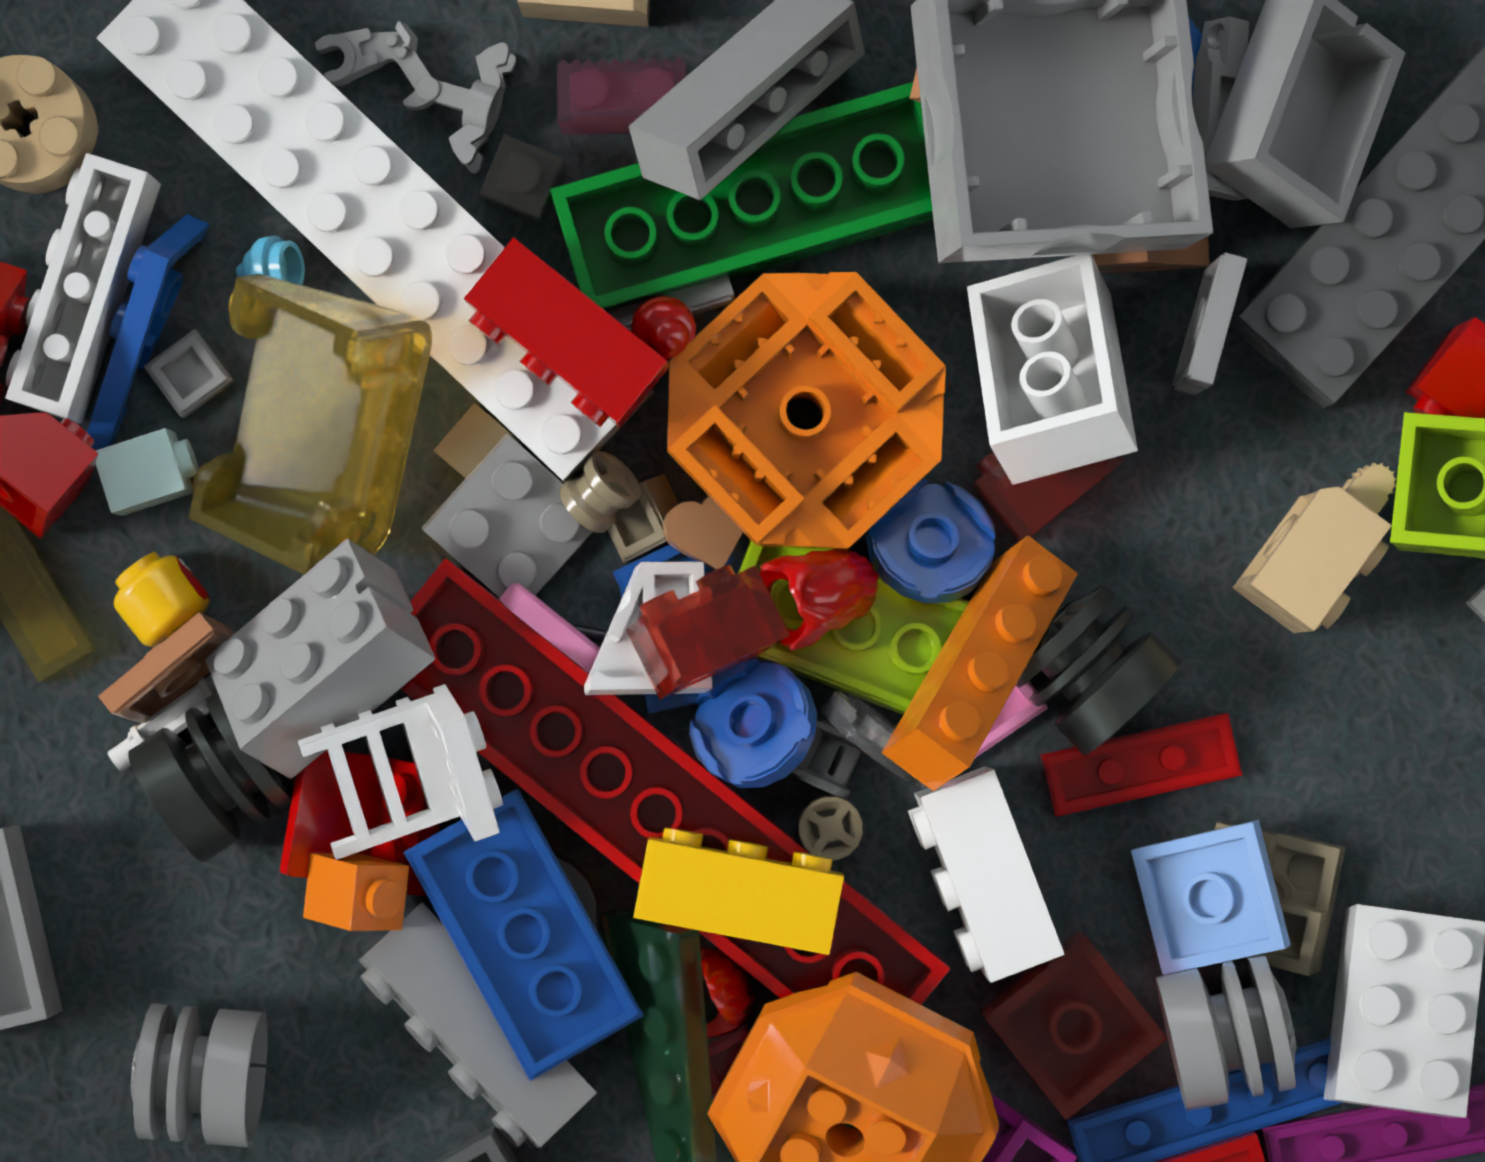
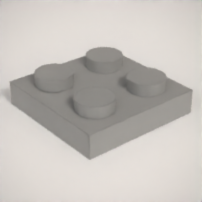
M507 433L422 526L425 533L499 598L512 582L515 584L519 582L536 595L593 532L578 523L563 505L559 495L560 487L563 483Z

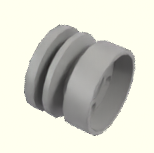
M1264 954L1248 957V970L1251 987L1241 988L1235 965L1232 961L1222 963V993L1211 996L1197 968L1156 977L1157 991L1170 1051L1187 1112L1228 1103V1072L1241 1070L1246 1085L1253 1097L1263 1096L1264 1094L1260 1066L1270 1064L1279 1092L1296 1088L1294 1064L1297 1045L1292 1019L1284 991L1273 976Z
M152 1003L146 1013L141 1035L136 1044L131 1072L134 1129L138 1139H158L166 1121L170 1141H184L193 1122L194 1114H201L202 1131L206 1144L251 1147L257 1135L262 1112L266 1067H250V1063L266 1064L268 1024L265 1012L219 1009L209 1036H203L201 1016L197 1006H183L176 1025L172 1004Z

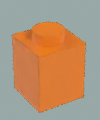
M310 853L303 918L348 931L402 930L409 866L365 854H351L336 860L333 853Z

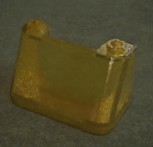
M254 274L237 277L234 291L229 300L231 326L237 334L248 339H256L234 452L221 454L210 462L205 463L198 470L193 481L194 494L189 519L304 575L347 538L370 554L375 555L386 541L393 523L432 347L433 335L431 327L426 321L406 312L267 275Z

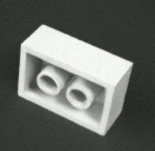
M1092 254L1071 256L967 286L989 443L1012 485L1138 451L1111 293Z
M984 766L951 779L935 791L926 788L914 793L919 807L908 810V814L921 847L923 846L925 850L934 847L939 858L941 867L931 870V874L944 907L946 906L948 911L955 908L959 911L964 927L953 932L967 967L969 966L970 971L974 972L981 969V972L991 983L1065 955L995 770Z
M1360 904L1345 909L1324 1100L1450 1118H1466L1485 944V922Z

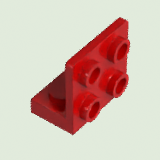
M328 750L324 751L295 777L280 863V872L283 875L308 878L310 853H333L330 843L354 835ZM344 751L368 830L391 822L371 755ZM387 757L405 817L428 809L414 762ZM440 823L354 854H365L408 865L409 873L406 894L426 896L403 852L438 833Z

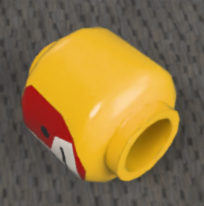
M152 552L127 568L115 581L116 585L120 588L114 598L115 610L140 642L149 647H155L165 641L197 613L204 614L210 604V595L185 562L174 555L160 558L157 552Z

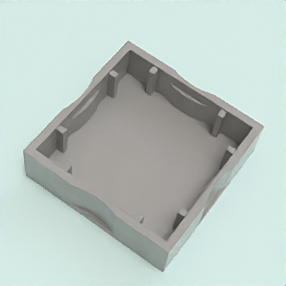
M916 0L911 5L938 263L1186 249L1213 233L1203 141L1198 131L1192 106L1191 87L1194 62L1186 0Z

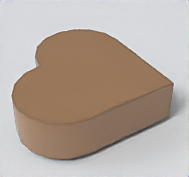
M711 497L706 498L701 504L694 501L680 503L667 513L663 522V534L667 542L674 549L697 562H704L705 567L717 574L723 570L743 533Z

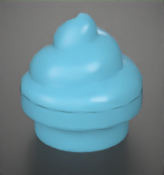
M267 236L256 240L251 249L244 254L242 263L236 268V274L241 282L247 284L253 292L269 300H279L286 298L290 292L301 288L305 276V265L302 253L296 243L291 240L284 241L278 236Z

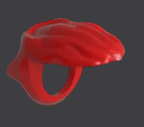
M848 550L811 551L803 556L784 555L760 566L761 571L754 584L753 599L756 615L763 629L773 640L786 647H790L789 649L794 651L812 646L828 631L842 629L852 620L867 615L876 600V593L879 587L877 583L879 573L873 568L866 557L859 556L858 553ZM779 579L789 581V589L796 601L798 613L804 619L802 625L797 630L789 629L778 621L772 610L770 601L772 586Z
M697 947L684 952L665 971L659 985V1005L664 1019L675 1031L691 1039L706 1040L735 1032L746 1020L756 1002L755 994L751 989L745 971L721 950ZM692 973L704 975L710 997L719 1011L715 1019L709 1023L692 1025L682 1021L674 1012L670 1002L671 991L677 980L682 976Z

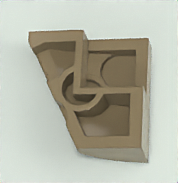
M1216 822L1215 830L1236 824ZM1261 829L1291 946L1286 949L1263 954L1271 967L1310 976L1321 971L1346 847Z

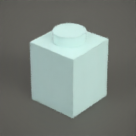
M164 428L96 450L98 453L96 467L110 511L113 514L120 516L128 515L195 493L190 478L199 475V468L192 446L188 439L178 441L176 433Z

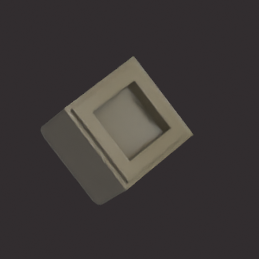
M665 474L639 483L641 497L629 508H619L616 511V521L607 529L623 563L667 543L663 534V522L667 513L673 507L679 505Z

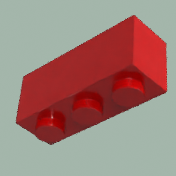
M514 237L464 297L468 306L476 311L468 320L474 327L497 345H500L507 336L526 352L519 361L525 368L548 386H551L558 377L577 393L570 403L599 427L607 419H610L621 428L669 368L666 359Z

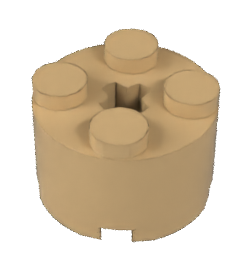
M29 55L0 58V184L13 190L31 194L47 193L60 189L69 184L72 174L77 168L81 169L85 154H92L98 135V123L94 107L82 88L60 68L46 59ZM30 113L37 119L30 123L32 134L24 137L16 129L23 126L22 117Z

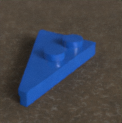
M186 214L150 246L141 245L131 261L127 280L134 283L129 302L124 301L119 306L110 326L109 336L115 338L116 342L87 433L94 440L92 445L94 449L99 450L111 446L116 438L128 410L125 404L137 367L146 370L144 366L149 363L183 286V273L174 270L173 267L176 261L199 241L202 242L209 227V224Z

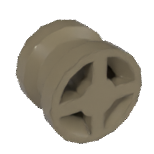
M596 451L584 463V473L581 476H571L560 487L559 495L569 514L578 523L596 533H604L616 521V511L619 508H629L641 497V488L632 471L622 461L607 452Z
M825 795L812 800L803 809L798 821L799 835L804 847L813 855L833 860H839L850 855L858 847L863 835L862 820L857 809L847 800L835 795Z

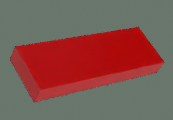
M1228 713L1107 739L1087 755H1082L1076 747L1040 754L1055 817L1242 776Z

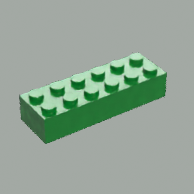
M913 82L793 117L701 200L643 178L639 163L550 189L580 291L603 310L609 311L728 275L729 279L732 280L933 220L921 103L909 99Z

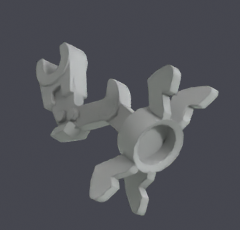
M400 21L397 22L395 28L397 32L372 33L369 28L335 35L329 34L315 42L316 49L320 54H327L337 50L344 53L345 59L342 66L336 70L324 73V77L334 86L349 84L351 81L393 61L399 64L415 89L411 95L403 100L406 108L421 110L435 103L463 111V127L451 135L449 141L458 159L472 174H478L481 171L484 157L478 150L489 141L490 133L493 131L498 120L506 90L503 75L513 73L517 64L516 56L510 54V49L506 43L500 42L488 47L476 56L481 80L477 79L471 89H466L438 81L430 75L416 53L418 38L407 24Z

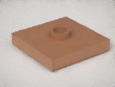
M199 612L165 641L150 650L140 662L98 697L111 714L144 723L151 716L197 685L198 680L202 677L206 678L211 673L205 659L235 633L229 626Z

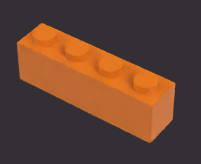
M1028 535L993 561L987 575L978 585L881 753L932 791H935L968 769L1078 573Z

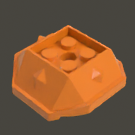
M829 272V274L763 273L688 343L683 352L669 361L667 452L756 546L848 550L941 461L946 365L857 272ZM796 399L812 401L820 410V424L809 430H802L793 426L786 414L787 405Z
M858 972L831 980L828 986L797 992L766 1003L717 1091L707 1113L736 1162H982L996 1139L999 1128V1121L991 1092L980 1066L981 1057L974 1032ZM843 1123L851 1124L858 1129L847 1127Z

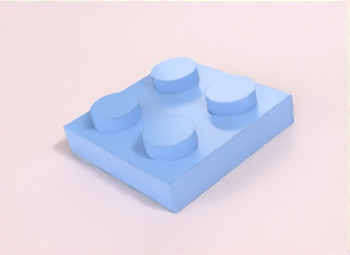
M1259 820L1131 850L1162 975L1282 950L1291 946Z

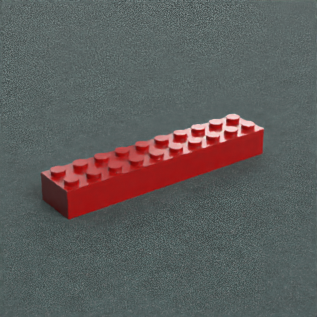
M445 558L410 601L413 607V611L410 614L418 619L436 659L400 689L413 700H417L434 694L433 688L445 684L463 714L474 711L486 743V749L480 750L478 753L639 884L648 839L650 836L663 838L665 827L703 834L701 846L727 851L729 839L764 845L768 847L767 859L792 863L794 852L811 854L804 846L724 781L711 774L703 764L618 695H585L584 685L589 673L512 613L495 595L453 561ZM843 880L829 955L697 930L779 998L805 990L828 986L831 980L858 972L922 1005L951 969L943 959L845 880Z

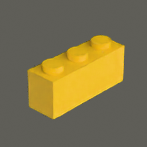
M669 827L664 828L663 838L649 837L633 918L815 953L830 954L844 880L843 873L831 871L833 859L794 852L792 863L766 858L767 846L729 839L727 851L701 846L703 834Z

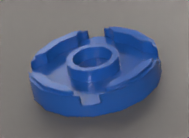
M920 480L869 529L867 542L870 561L879 573L882 581L901 596L923 603L952 602L971 593L987 575L995 550L994 524L982 503L962 487L945 482L944 486L928 484L929 480Z
M758 659L742 660L720 670L712 678V689L707 693L699 694L696 701L699 708L695 714V722L691 719L689 733L696 757L718 779L739 788L765 787L787 777L805 759L815 737L817 710L810 690L787 667L775 662L761 663Z

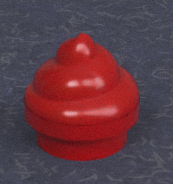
M660 295L651 297L640 305L632 318L631 332L664 359H671L683 352L688 343L695 338L696 323L692 311L685 303L670 296Z

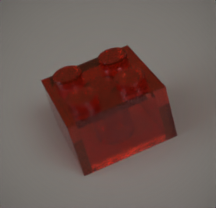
M1077 931L1061 944L1065 955L1032 967L979 1010L1066 1120L1168 1039L1090 940L1080 931Z

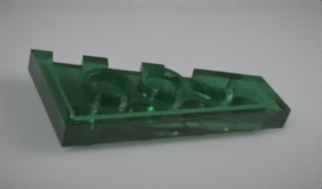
M626 909L601 913L600 916L609 954L644 1015L628 1024L626 1031L656 1162H717L714 1124L707 1114L712 1104L699 930L633 918L634 912Z

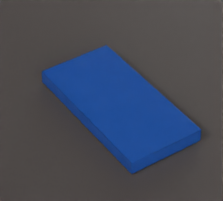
M517 788L502 797L503 806L493 809L500 833L474 841L463 820H460L404 851L403 854L525 1075L531 1081L644 1015Z

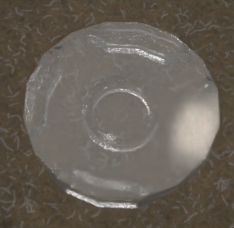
M841 691L834 692L821 709L823 715L851 742L905 781L919 788H924V784L881 753L897 726L852 695L848 697Z

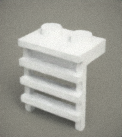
M445 684L433 688L434 694L411 702L408 697L395 701L396 707L376 714H372L371 710L358 714L359 720L336 728L331 723L320 727L321 733L298 740L303 757L326 749L328 750L354 833L350 837L330 843L336 860L459 816L474 841L500 833L493 809L503 806L502 797L491 769L481 771L476 752L486 749L480 724L474 711L463 714ZM401 723L428 807L426 810L406 817L379 732ZM365 736L391 820L389 823L369 830L342 747L343 743Z

